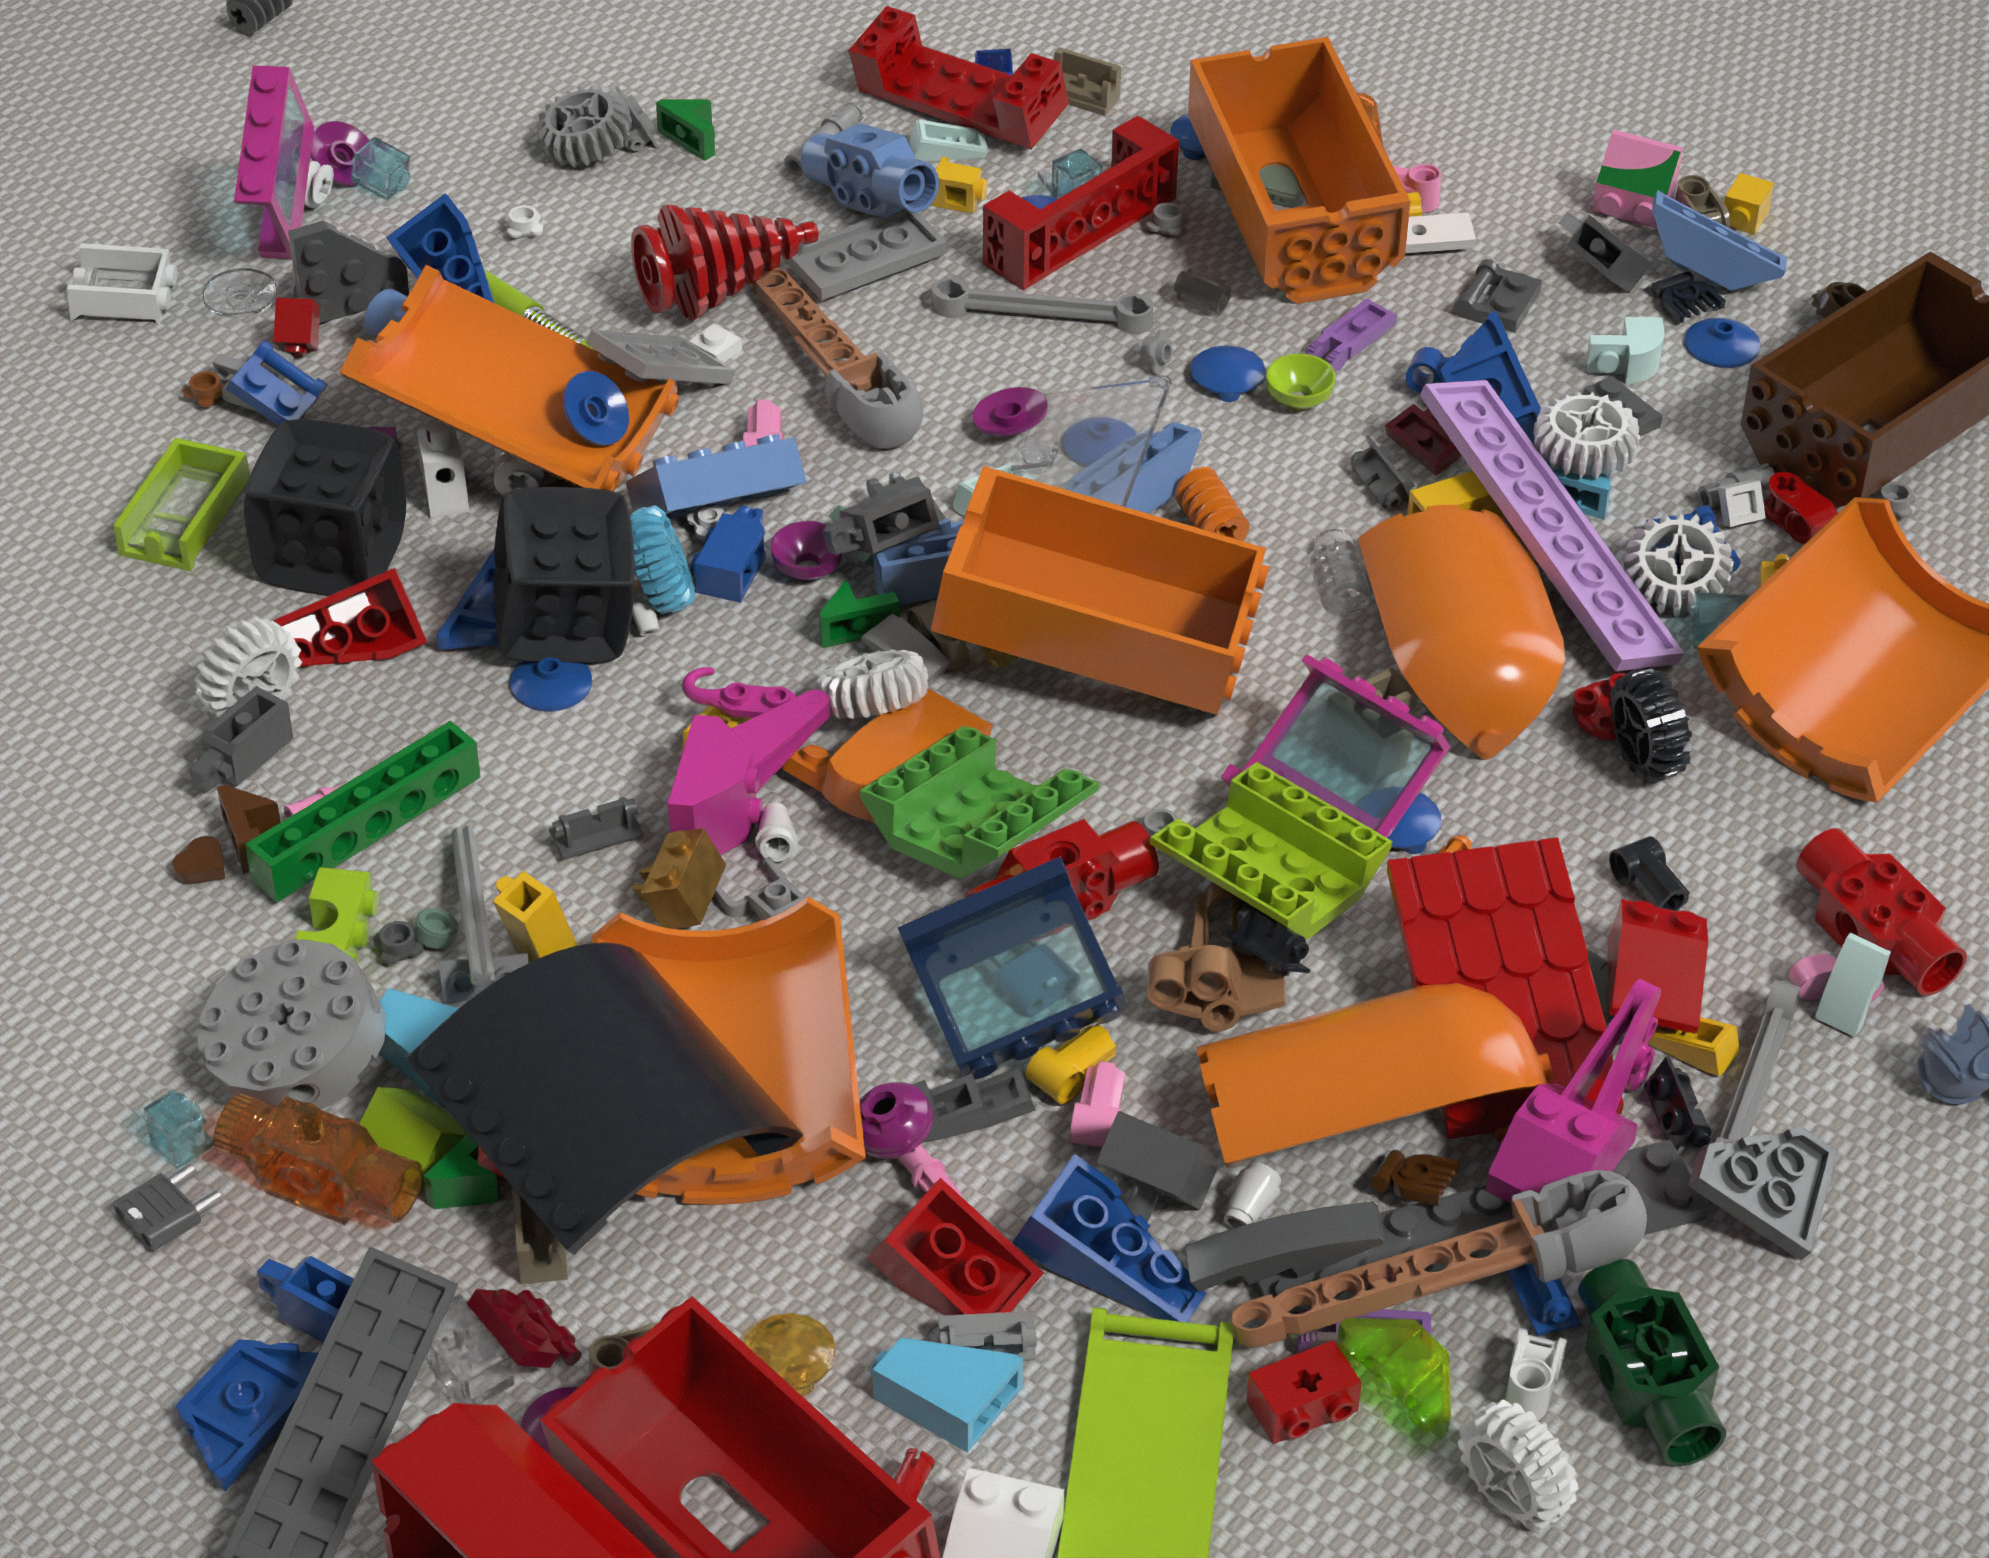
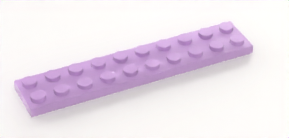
M1487 380L1425 384L1420 397L1614 671L1678 664L1684 654L1683 650Z

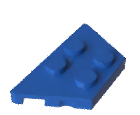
M1495 310L1486 317L1485 322L1478 330L1466 339L1461 345V349L1441 367L1439 376L1443 383L1487 380L1533 445H1535L1534 425L1537 422L1541 407Z
M494 549L436 635L437 648L453 649L498 645L493 595L496 568Z
M238 1339L176 1405L179 1419L220 1489L226 1491L283 1429L319 1353L299 1351V1345L293 1343L279 1342L268 1345L262 1341Z

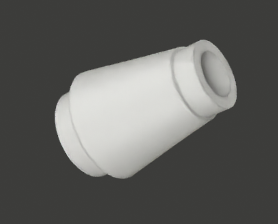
M770 803L762 811L755 845L764 858L770 857L774 862L783 861L789 858L796 849L798 838L787 808L780 803Z
M1252 1162L1247 1168L1239 1171L1227 1213L1223 1218L1227 1226L1233 1229L1256 1222L1280 1195L1279 1185L1281 1184V1178L1275 1170L1265 1164Z

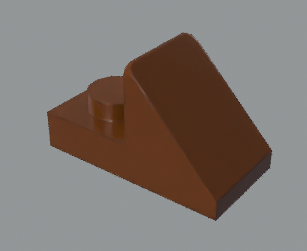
M227 785L219 786L217 791L222 818L244 874L250 872L245 844L281 823L278 804L274 800Z

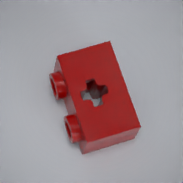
M1332 1340L1249 1372L1246 1402L1274 1445L1289 1438H1300L1310 1430L1332 1421L1341 1422L1349 1418L1353 1413L1358 1412L1362 1382L1336 1342Z

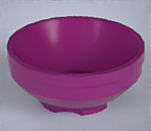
M800 521L788 524L776 532L771 541V554L776 567L784 574L801 582L821 579L823 576L831 573L840 564L843 553H828L822 531L825 529L826 524L816 521ZM803 561H813L818 566L798 567L797 564Z
M888 1082L872 1088L860 1099L865 1153L881 1159L895 1158L911 1152L924 1141L932 1128L934 1117L933 1109L927 1097L918 1087L905 1082ZM885 1098L896 1100L895 1106L888 1113L882 1115L873 1113L874 1106L880 1100Z

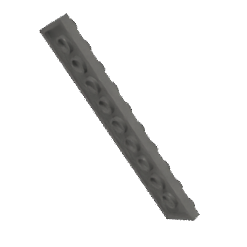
M1671 1140L1628 1150L1613 1170L1614 1173L1620 1174L1629 1180L1640 1193L1647 1214L1644 1235L1707 1219L1709 1206L1700 1193L1688 1186L1691 1175ZM1486 1186L1441 1197V1202L1438 1206L1420 1202L1381 1212L1379 1216L1384 1244L1303 1277H1299L1290 1268L1253 1283L1259 1298L1272 1294L1273 1298H1275L1284 1290L1512 1220L1514 1219L1512 1204L1486 1191ZM1486 1249L1476 1250L1469 1256L1482 1258L1490 1255L1492 1251ZM1441 1263L1431 1264L1424 1270L1427 1272H1437L1445 1269L1447 1265ZM1352 1291L1341 1292L1334 1299L1348 1300L1357 1293ZM1307 1305L1296 1306L1288 1311V1313L1297 1315L1302 1309L1305 1310L1311 1307Z

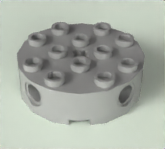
M290 939L283 944L269 946L255 955L251 954L243 957L237 963V966L213 989L199 1017L197 1046L207 1070L231 1101L241 1108L244 1107L246 1110L259 1112L264 1118L285 1120L315 1114L347 1096L360 1082L357 1076L367 1067L371 1058L376 1060L384 1044L386 1012L375 989L355 959L333 944Z

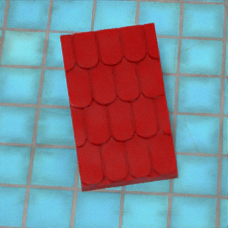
M1559 838L1540 839L1536 842L1532 840L1497 845V847L1472 848L1454 851V853L1443 852L1420 855L1409 859L1405 857L1388 860L1387 875L1413 988L1423 985L1460 983L1494 995L1521 1019L1537 1054H1548L1554 1080L1547 1081V1084H1559L1566 1088L1607 1026L1589 965L1588 950L1575 907V896ZM1612 1054L1585 1098L1593 1102L1596 1101L1613 1064ZM1534 1089L1492 1094L1441 1107L1447 1139L1495 1133V1129L1510 1125L1514 1115ZM1622 1097L1616 1113L1619 1115L1622 1114L1624 1106Z

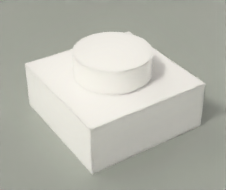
M715 323L689 340V342L723 363L742 350V338Z
M1751 479L1718 487L1724 526L1733 527L1766 519L1760 480Z

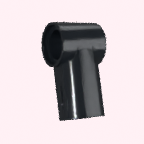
M1648 836L1610 852V868L1616 880L1624 886L1632 884L1647 902L1652 903L1656 907L1677 912L1688 902L1690 892L1666 865L1664 850L1659 841L1654 837Z

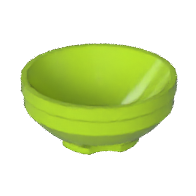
M1299 353L1289 354L1274 360L1269 365L1266 377L1269 393L1283 405L1291 407L1294 411H1307L1309 408L1323 403L1332 395L1336 374L1328 362L1317 356ZM1294 392H1304V393H1306V394H1308V395H1307V396H1299V395H1292L1291 393H1294Z

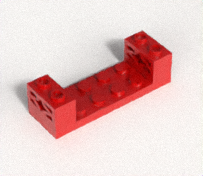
M886 6L848 50L860 92L963 127L974 128L981 133L1031 150L1069 105L1061 62L1030 53L1013 75L997 71L923 46L915 15L890 6Z
M1137 115L1112 130L1110 169L1073 189L1042 209L1037 208L1010 190L984 204L982 264L1020 289L1025 290L1150 215L1158 204L1170 203L1175 200L1177 194L1179 140Z

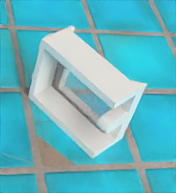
M80 243L79 251L82 268H74V285L68 284L66 289L70 321H73L80 315L141 320L154 319L156 324H160L163 310H169L170 286L175 287L177 282L176 264H171L169 249Z

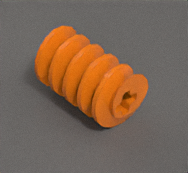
M1210 467L1193 469L1179 481L1175 490V499L1193 527L1241 541L1246 538L1249 532V522L1247 518H1244L1242 510L1237 506L1236 501L1231 497L1228 489L1225 488L1214 469Z

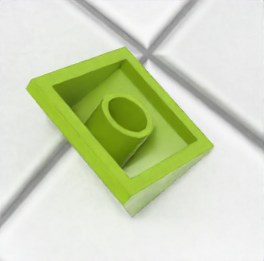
M378 1087L349 1145L350 1149L414 1195L425 1186L424 1175L468 1133L454 1117L416 1090Z

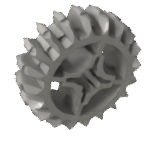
M592 85L589 89H583L580 86L578 91L570 92L567 90V95L563 97L556 96L555 103L545 105V111L538 115L539 122L536 124L538 141L545 154L550 157L551 161H558L561 166L570 163L573 168L577 167L580 163H585L586 166H589L592 161L598 160L601 162L602 157L606 155L614 156V149L624 147L623 141L630 138L629 131L632 129L630 111L623 98L619 96L617 91H610L607 86L598 89L595 85Z

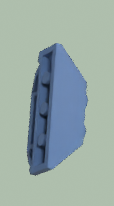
M1660 191L1656 192L1652 212L1665 255L1679 269L1685 271L1691 269L1702 275L1703 279L1710 285L1718 288L1723 286L1729 290L1782 278L1785 274L1787 257L1758 244Z
M1172 422L1164 426L1163 431L1148 434L1125 445L1069 484L1067 490L1149 514L1157 507L1165 505L1170 501V498L1175 495L1179 481L1190 472L1202 437L1201 431L1197 428Z

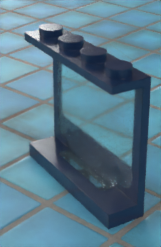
M1061 856L897 927L962 1077L971 1073L975 1079L988 1076L998 1068L997 1065L1013 1058L1014 1060L1029 1058L1038 1052L1040 1046L1054 1040L1056 1042L1070 1040L1079 1034L1081 1028L1095 1022L1097 1024L1111 1022L1120 1016L1122 1010L1128 1008L1121 986H1118L1071 885Z

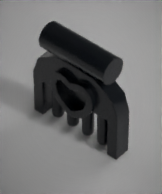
M1690 271L1662 279L1651 285L1653 294L1657 297L1661 295L1660 303L1663 309L1679 324L1684 322L1685 317H1691V313L1688 310L1695 315L1700 313L1699 309L1695 306L1699 307L1703 312L1708 311V307L1700 299L1711 309L1716 307L1719 309L1725 308L1726 300L1710 285L1702 281H1694Z

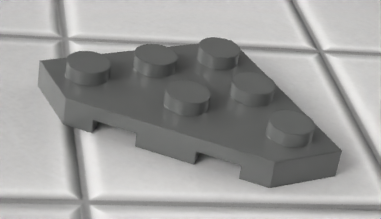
M324 220L288 231L297 298L314 299L321 306L320 324L367 310L373 298L386 289H394L408 297L410 292L407 267L400 258L392 254L388 256L376 250L374 245L352 234L348 236Z
M1802 1126L1790 1128L1783 1133L1770 1135L1768 1132L1742 1137L1737 1142L1724 1144L1723 1141L1710 1143L1698 1152L1688 1186L1798 1260H1802L1812 1253L1838 1150Z

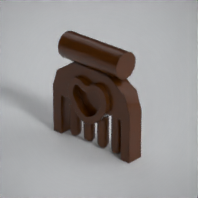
M1392 1150L1372 1177L1371 1185L1377 1191H1385L1391 1184L1395 1195L1408 1200L1438 1206L1441 1202V1196L1444 1194L1443 1190L1448 1187L1447 1183H1450L1452 1181L1451 1177H1454L1461 1171V1161L1427 1154H1415L1405 1158L1402 1152Z

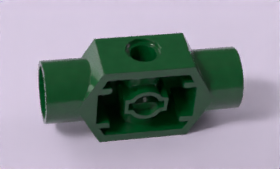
M1620 1259L1592 1269L1585 1275L1578 1286V1295L1590 1316L1585 1352L1622 1424L1648 1429L1664 1461L1669 1465L1687 1466L1709 1457L1719 1449L1726 1438V1430L1711 1403L1719 1365L1679 1292L1650 1288L1640 1268L1632 1260Z

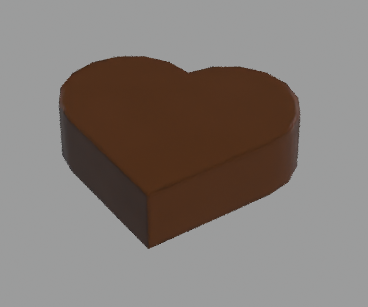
M201 836L195 838L188 845V850L180 852L173 859L174 875L181 883L194 884L225 879L221 845L214 837Z

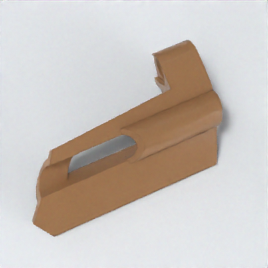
M1211 882L1206 892L1199 894L1196 900L1190 947L1189 945L1180 947V950L1158 954L1148 963L1147 998L1150 1003L1160 1009L1188 1017L1201 1018L1205 1028L1210 1031L1220 1032L1232 1028L1241 1016L1266 1012L1286 1006L1285 976L1267 970L1264 967L1266 961L1263 959L1250 957L1238 952L1235 949L1236 943L1232 940L1231 949L1209 945L1210 913L1216 903L1224 898H1232V931H1235L1238 925V912L1242 908L1253 907ZM1277 921L1276 924H1275L1274 930H1275V928H1276V925H1277V924H1281V923H1279V922Z

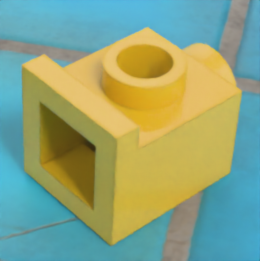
M942 156L935 169L939 178V188L932 206L973 214L979 201H984L986 198L988 180L981 179V168L951 163L948 157Z

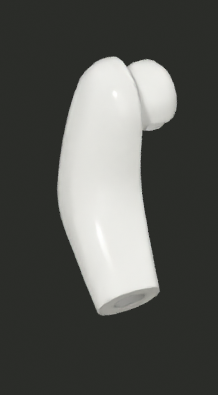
M634 577L633 618L641 636L654 635L660 631L655 609L649 603L646 593L643 592L640 581Z

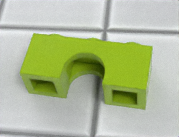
M319 867L309 896L313 928L324 930H298L295 939L333 944L355 959L358 964L357 954L359 948H365L368 941L369 917L376 916L378 911L379 893L372 889L370 872Z

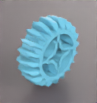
M656 505L635 510L630 514L635 572L643 592L646 593L648 601L652 604L653 608L662 615L682 610L685 606L693 603L695 587L689 570L690 566L687 563L675 529L672 527L669 518L666 517L665 512Z

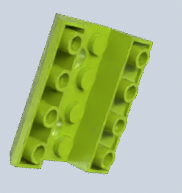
M1258 762L1231 780L1227 806L1199 827L1194 828L1177 818L1150 839V844L1294 932L1302 935L1307 940L1360 900L1389 853L1393 842Z

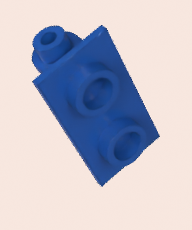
M1531 1263L1506 1271L1536 1336L1581 1326V1321L1560 1278L1546 1283L1541 1282Z

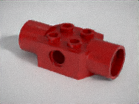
M1082 819L1010 849L996 877L993 880L967 890L964 898L1061 856L1071 885L1087 919H1095L1110 910L1120 891L1153 878L1158 874V855L1155 847L1150 844L1151 837L1148 832L1136 821H1130L1098 835L1087 821ZM1064 926L1033 941L1036 943L1049 936L1058 935L1072 926Z
M1838 828L1823 831L1804 847L1798 857L1796 868L1799 874L1820 894L1815 921L1841 948L1847 936L1852 933L1890 951L1884 975H1902L1923 996L1934 995L1942 991L1958 977L1965 966L1967 954L1941 928L1946 907L1890 853L1865 854Z

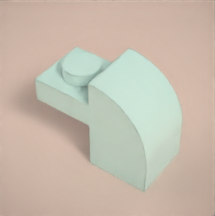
M1625 317L1622 335H1590L1586 357L1587 374H1624L1626 384L1639 383L1654 376L1660 366L1664 341L1662 317Z

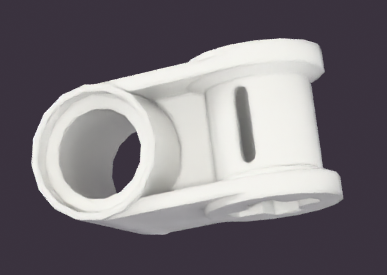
M1520 1328L1512 1355L1505 1401L1510 1404L1518 1403L1522 1406L1524 1412L1531 1410L1535 1414L1537 1421L1543 1418L1548 1411L1555 1381H1558L1567 1339L1559 1338L1556 1342L1528 1335L1527 1329Z

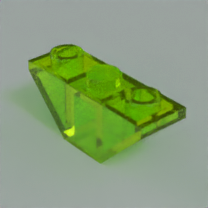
M1345 1318L1339 1324L1337 1341L1340 1343L1338 1347L1346 1359L1355 1366L1362 1364L1375 1376L1373 1377V1382L1382 1394L1391 1400L1396 1397L1409 1409L1407 1414L1416 1427L1426 1434L1431 1431L1442 1440L1448 1433L1451 1420L1450 1353L1415 1319Z

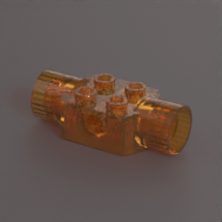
M238 1093L225 1105L216 1123L213 1138L215 1150L222 1155L245 1163L266 1194L340 1224L346 1225L358 1209L389 1222L398 1223L410 1212L418 1197L423 1178V1169L419 1162L379 1147L364 1126H361L353 1119L341 1118L323 1111L312 1103H303L285 1096L281 1103L275 1106L245 1093Z

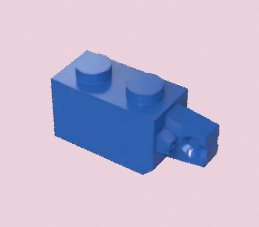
M741 505L733 515L722 513L716 526L709 528L701 552L694 554L691 562V575L695 576L696 593L739 603L742 602L766 558L763 510Z
M312 1256L305 1257L295 1269L268 1259L257 1270L260 1289L270 1294V1301L278 1306L280 1319L324 1343L354 1278Z

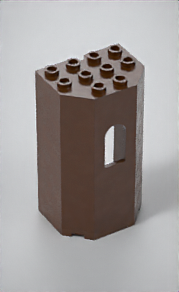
M1930 251L1752 364L1741 427L1759 464H1769V467H1772L1775 473L1789 472L1799 476L1804 483L1820 495L1828 498L1835 508L1846 506L1855 497H1868L1989 415V296L1983 291L1981 281ZM1870 424L1878 430L1871 434L1863 429V427Z

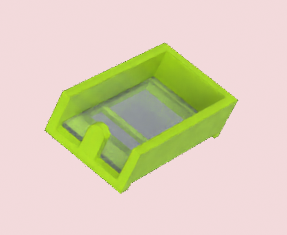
M174 438L113 525L119 556L192 571L195 566V559L245 485L247 486L250 476L247 454L236 450Z

